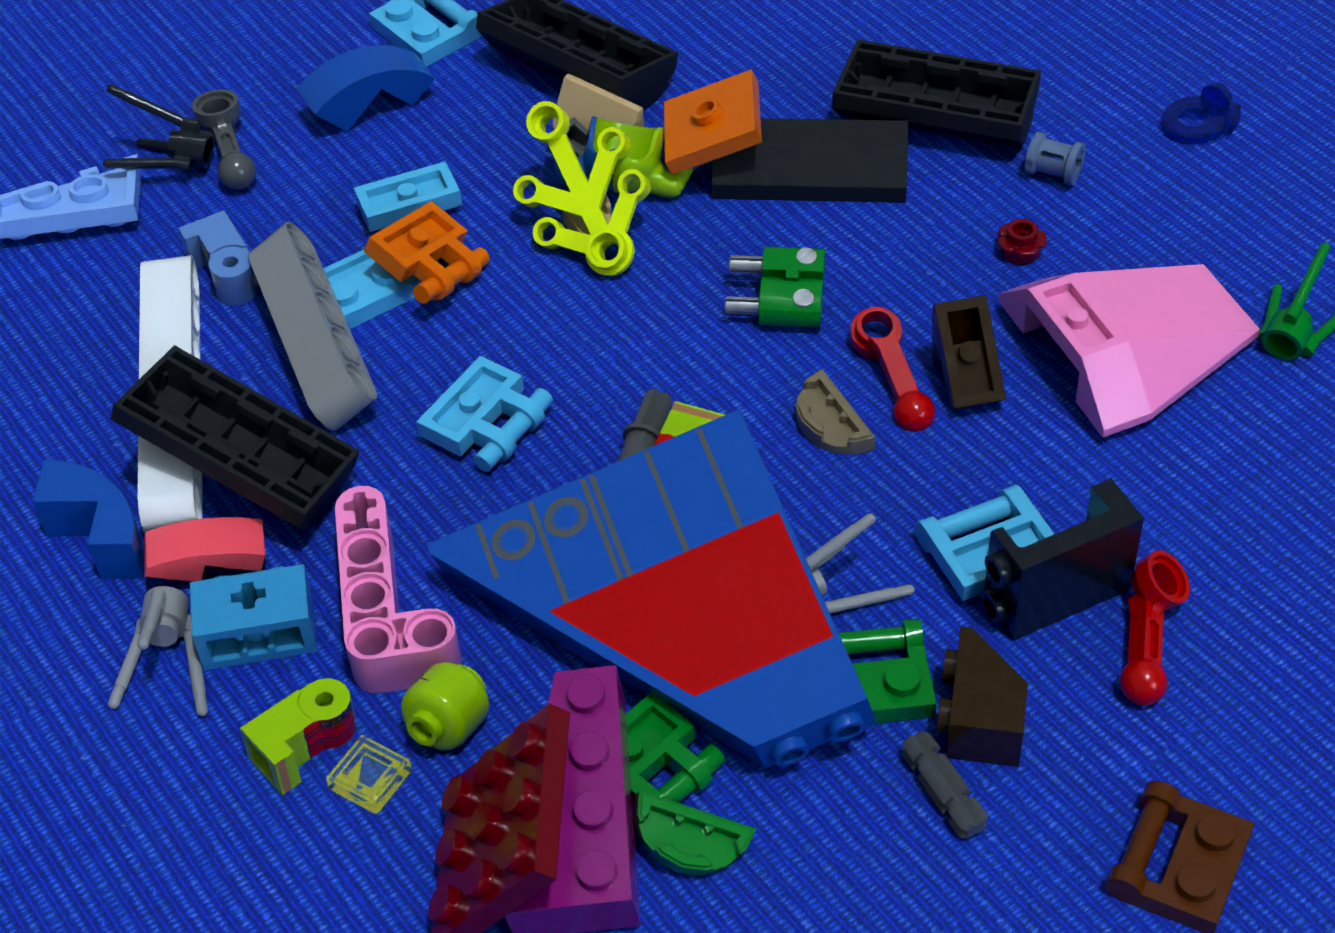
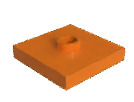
M752 69L664 101L665 164L671 174L685 171L762 143L759 84Z

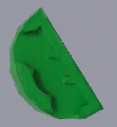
M641 790L635 795L633 820L640 842L657 862L677 873L703 876L724 870L745 852L756 831V828Z

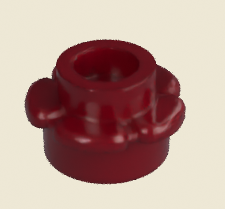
M1016 219L1004 224L998 231V246L1001 255L1005 260L1013 264L1025 265L1034 262L1040 256L1041 248L1046 246L1047 237L1045 232L1039 231L1038 225L1028 219Z

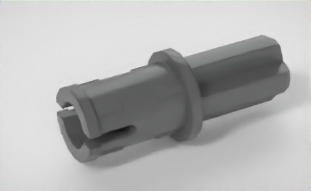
M656 389L646 391L634 423L627 425L623 430V448L616 462L654 446L673 402L668 393H660Z

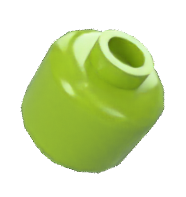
M451 662L436 663L427 669L405 692L401 702L402 718L410 736L417 743L440 751L454 750L462 745L483 723L490 708L486 685L480 675L468 666Z

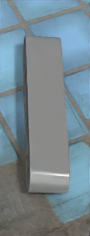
M285 222L249 252L248 257L310 410L324 426L336 431L377 399V392L313 244L296 225L291 222Z

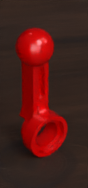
M883 307L864 309L854 317L851 323L850 343L853 349L864 358L879 361L895 400L893 407L895 423L900 428L912 432L927 429L934 421L935 407L928 396L919 392L900 347L902 338L900 320L894 313ZM877 321L884 323L891 332L886 337L875 338L868 336L862 327L869 322Z
M1161 550L1154 551L1138 561L1136 569L1132 573V586L1136 594L1128 598L1130 608L1128 662L1120 674L1119 685L1125 698L1140 706L1152 705L1158 702L1166 693L1168 679L1165 670L1161 666L1165 610H1170L1185 602L1190 594V583L1184 568L1175 557Z

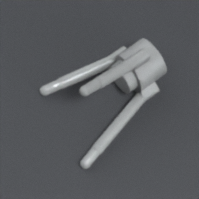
M873 514L865 515L806 558L822 595L827 593V585L818 568L842 551L847 543L874 524L876 517ZM908 584L831 600L825 603L830 614L910 596L914 594L915 588Z
M159 586L148 590L145 594L141 617L136 622L133 640L108 701V706L111 709L119 707L142 650L147 649L149 644L160 647L170 646L178 638L184 637L196 713L201 717L207 715L208 707L203 670L192 639L191 615L188 614L189 599L181 590L174 587Z

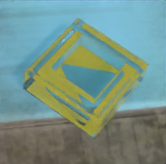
M361 734L328 774L326 782L330 791L378 815L410 775L412 767L410 759Z

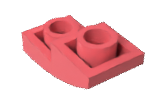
M219 517L183 521L146 531L143 539L144 577L195 582L202 580L205 566L222 567L230 570L261 571L265 558L262 519Z

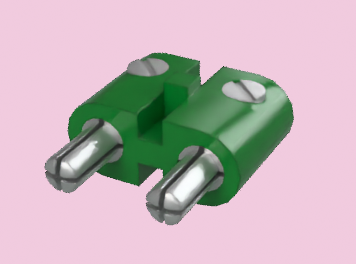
M764 246L763 256H730L728 260L730 273L762 274L760 298L727 296L724 302L726 314L759 315V325L821 328L825 249Z

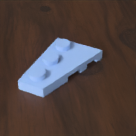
M138 154L131 155L125 158H138ZM95 166L79 171L80 177L71 183L58 186L54 182L45 181L0 195V239L20 240L34 234L56 231L59 233H71L80 228L101 225L117 227L127 222L138 221L142 169L117 168L99 174V170Z

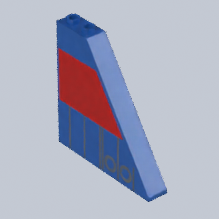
M740 409L426 544L430 555L447 578L595 667L616 665L620 682L645 697L653 693L669 704L695 727L764 768L775 764L778 766L794 764L806 757L810 749L831 740L834 742L850 740L861 734L866 725L876 721L865 691Z

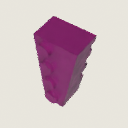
M612 665L555 672L548 703L570 712L557 878L507 914L505 919L512 933H582L641 926L626 708L625 696L617 667Z

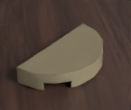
M821 369L804 381L803 390L798 395L796 402V422L802 435L816 447L836 454L856 455L875 450L876 437L824 370Z

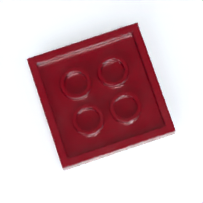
M548 703L529 720L518 724L513 733L497 746L486 750L480 759L461 775H456L449 781L442 798V808L446 811L444 831L435 854L436 863L439 864L437 889L432 896L428 911L429 918L433 921L431 933H482L556 880L570 720L569 711Z

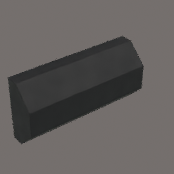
M505 0L477 12L476 29L492 47L562 80L569 73L643 108L657 101L676 70L678 52L564 0Z
M857 39L833 90L832 108L838 115L866 120L908 121V127L1023 148L1033 118L1041 71Z
M761 118L762 143L712 161V199L906 203L908 121Z
M175 345L113 404L110 418L115 423L294 526L310 531L333 505L353 470L360 452L358 449Z

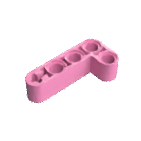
M370 486L349 488L336 500L335 517L344 642L355 683L362 690L369 693H385L409 689L427 669L436 663H462L456 626L453 618L447 612L439 609L399 611L393 536L383 494Z

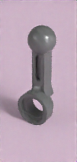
M224 89L211 90L199 95L192 102L194 118L200 120L202 128L212 132L214 135V143L217 144L222 158L217 169L220 181L224 186L232 190H242L249 187L255 179L256 167L248 155L241 153L236 139L237 131L235 125L241 113L237 95L232 91Z

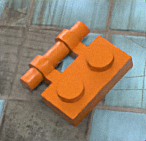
M432 201L370 236L364 249L368 256L400 282L412 275L422 281L413 288L415 299L422 304L428 303L432 299L439 301L447 297L454 291L455 285L459 282L468 283L481 274L482 268L488 265L490 261L489 254L484 248L478 247L471 251L463 244L468 230ZM442 258L449 265L444 268L436 260Z

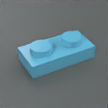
M446 162L353 188L356 203L370 232L386 228L430 201L434 202L443 211L462 205L460 189Z

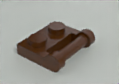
M1150 781L1146 784L1140 798V805L1143 810L1121 863L1111 868L1105 883V889L1110 895L1122 902L1202 933H1215L1255 822L1181 796L1175 787L1166 782ZM1165 821L1183 827L1162 883L1158 884L1148 880L1144 873Z

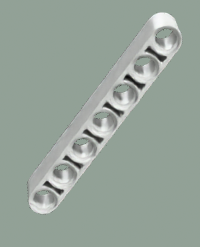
M192 255L143 261L140 264L139 379L174 345L201 360L200 291L197 268ZM138 436L137 496L140 522L144 534L146 531L161 526L203 519L202 472Z

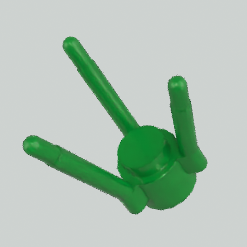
M1326 242L1320 245L1290 306L1279 310L1283 288L1280 284H1275L1272 288L1265 321L1257 338L1262 342L1264 349L1275 358L1292 361L1301 354L1305 357H1312L1318 345L1335 330V315H1333L1313 333L1312 317L1303 308L1330 250V245Z

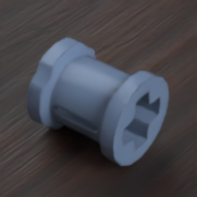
M1037 131L1027 151L1025 172L1035 175L1038 171L1064 178L1065 184L1072 186L1080 176L1085 160L1086 144L1076 142L1074 145L1047 139L1046 133ZM1048 156H1052V157L1059 158V159H1063V160L1060 161V160H1057V159L1049 158Z

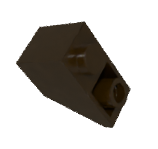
M960 626L958 650L946 649L942 684L954 685L952 698L940 697L937 733L948 734L946 756L949 759L1019 767L1028 683L973 628Z

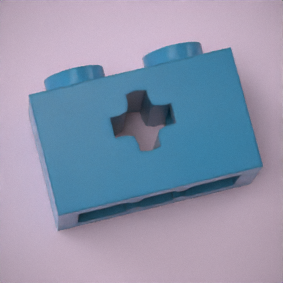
M304 564L288 567L279 566L269 570L232 576H217L212 579L190 582L192 639L203 671L318 652L313 596Z

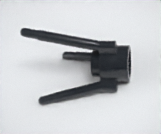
M110 84L107 86L109 94L181 127V129H173L168 142L139 138L136 141L138 147L167 152L170 158L105 159L103 161L105 168L178 169L188 172L191 170V167L208 168L214 149V135L210 131L200 130V120L183 117L115 85Z

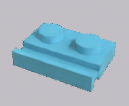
M364 250L323 268L349 329L414 299L413 288L422 282L414 275L400 282L368 256Z

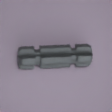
M920 731L914 736L906 738L902 743L903 758L913 771H920L917 778L942 814L951 816L947 821L956 834L963 839H969L975 834L981 833L987 827L988 814L976 798L968 797L972 791L947 756L937 753L941 748L932 735L926 731Z

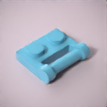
M390 0L387 4L369 13L371 28L394 46L416 53L426 67L482 36L476 29L477 12L475 10L467 11L454 0ZM433 6L456 25L451 28L447 27L426 11L425 8Z
M1018 485L999 491L998 497L939 520L931 516L915 523V533L920 546L926 553H931L962 601L978 596L984 591L986 577L985 557L988 555L990 532L992 530L1003 527L1019 547H1026L1054 535L1051 528ZM1004 518L1008 519L1006 521L1000 522L993 526L987 527L985 529L979 530L977 532L971 533L969 535L951 541V538H954L956 536L962 535L964 533H967L969 531L975 530L977 528L983 527L985 525L991 524Z

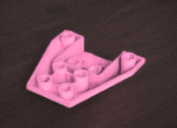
M1204 264L1071 273L1043 278L999 293L998 296L999 303L1022 333L1044 326L1077 368L1079 380L1075 402L1102 437L1150 421L1255 340L1260 332L1259 327Z

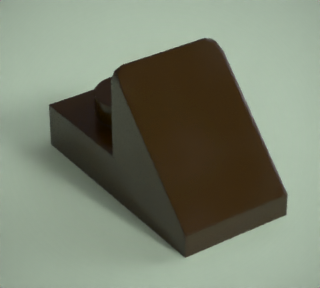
M986 295L937 303L932 307L933 364L941 363L950 411L1006 400Z

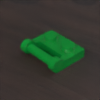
M920 618L902 620L901 626L839 633L848 655L904 650L905 658L852 663L876 719L871 724L936 717L937 703L925 652Z

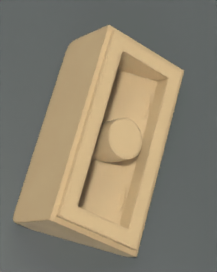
M569 73L564 77L557 105L567 113L569 120L575 117L586 129H589L592 116L616 123L644 127L643 107ZM557 118L553 119L552 124L553 129L555 130L558 125Z

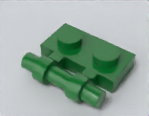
M653 693L648 694L626 713L633 804H635V795L639 790L680 803L691 792L695 794L702 792L712 783V774L725 763V757L722 752L712 744L706 746L697 755L686 747L695 740V726ZM667 765L675 772V775L657 790L648 780ZM634 823V836L636 839H639L638 832Z

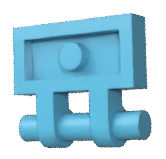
M479 356L416 421L418 435L460 457L473 444L483 447L473 457V460L480 470L489 472L498 462H506L517 450L516 442L526 431L533 432L545 420L544 412L553 403V398L548 391L542 388H538L529 398L520 394L524 390L522 375ZM502 413L510 416L511 418L501 428L492 424Z

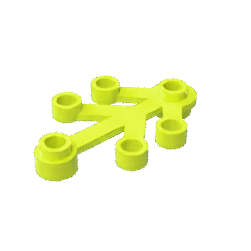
M539 102L530 109L527 115V129L537 140L549 145L570 192L545 185L532 175H524L516 180L513 186V195L518 202L527 207L533 208L541 204L581 216L590 233L586 234L565 229L557 220L551 217H544L539 219L533 227L532 234L536 243L550 250L563 247L585 254L587 263L595 272L609 277L619 275L628 269L634 258V243L627 232L637 203L644 200L650 193V181L643 173L636 169L624 171L617 181V188L620 194L608 223L601 207L617 160L624 158L630 150L631 143L629 137L616 127H608L601 131L597 139L599 150L588 180L567 137L570 128V120L567 113L553 102ZM557 118L558 125L556 129L551 133H546L548 121ZM614 136H620L618 148L608 151V141ZM634 178H640V188L635 193H628V183ZM530 184H535V194L531 198L525 199V188ZM549 226H554L556 229L555 236L549 241H544V230ZM617 244V256L612 260H606V249L610 245Z

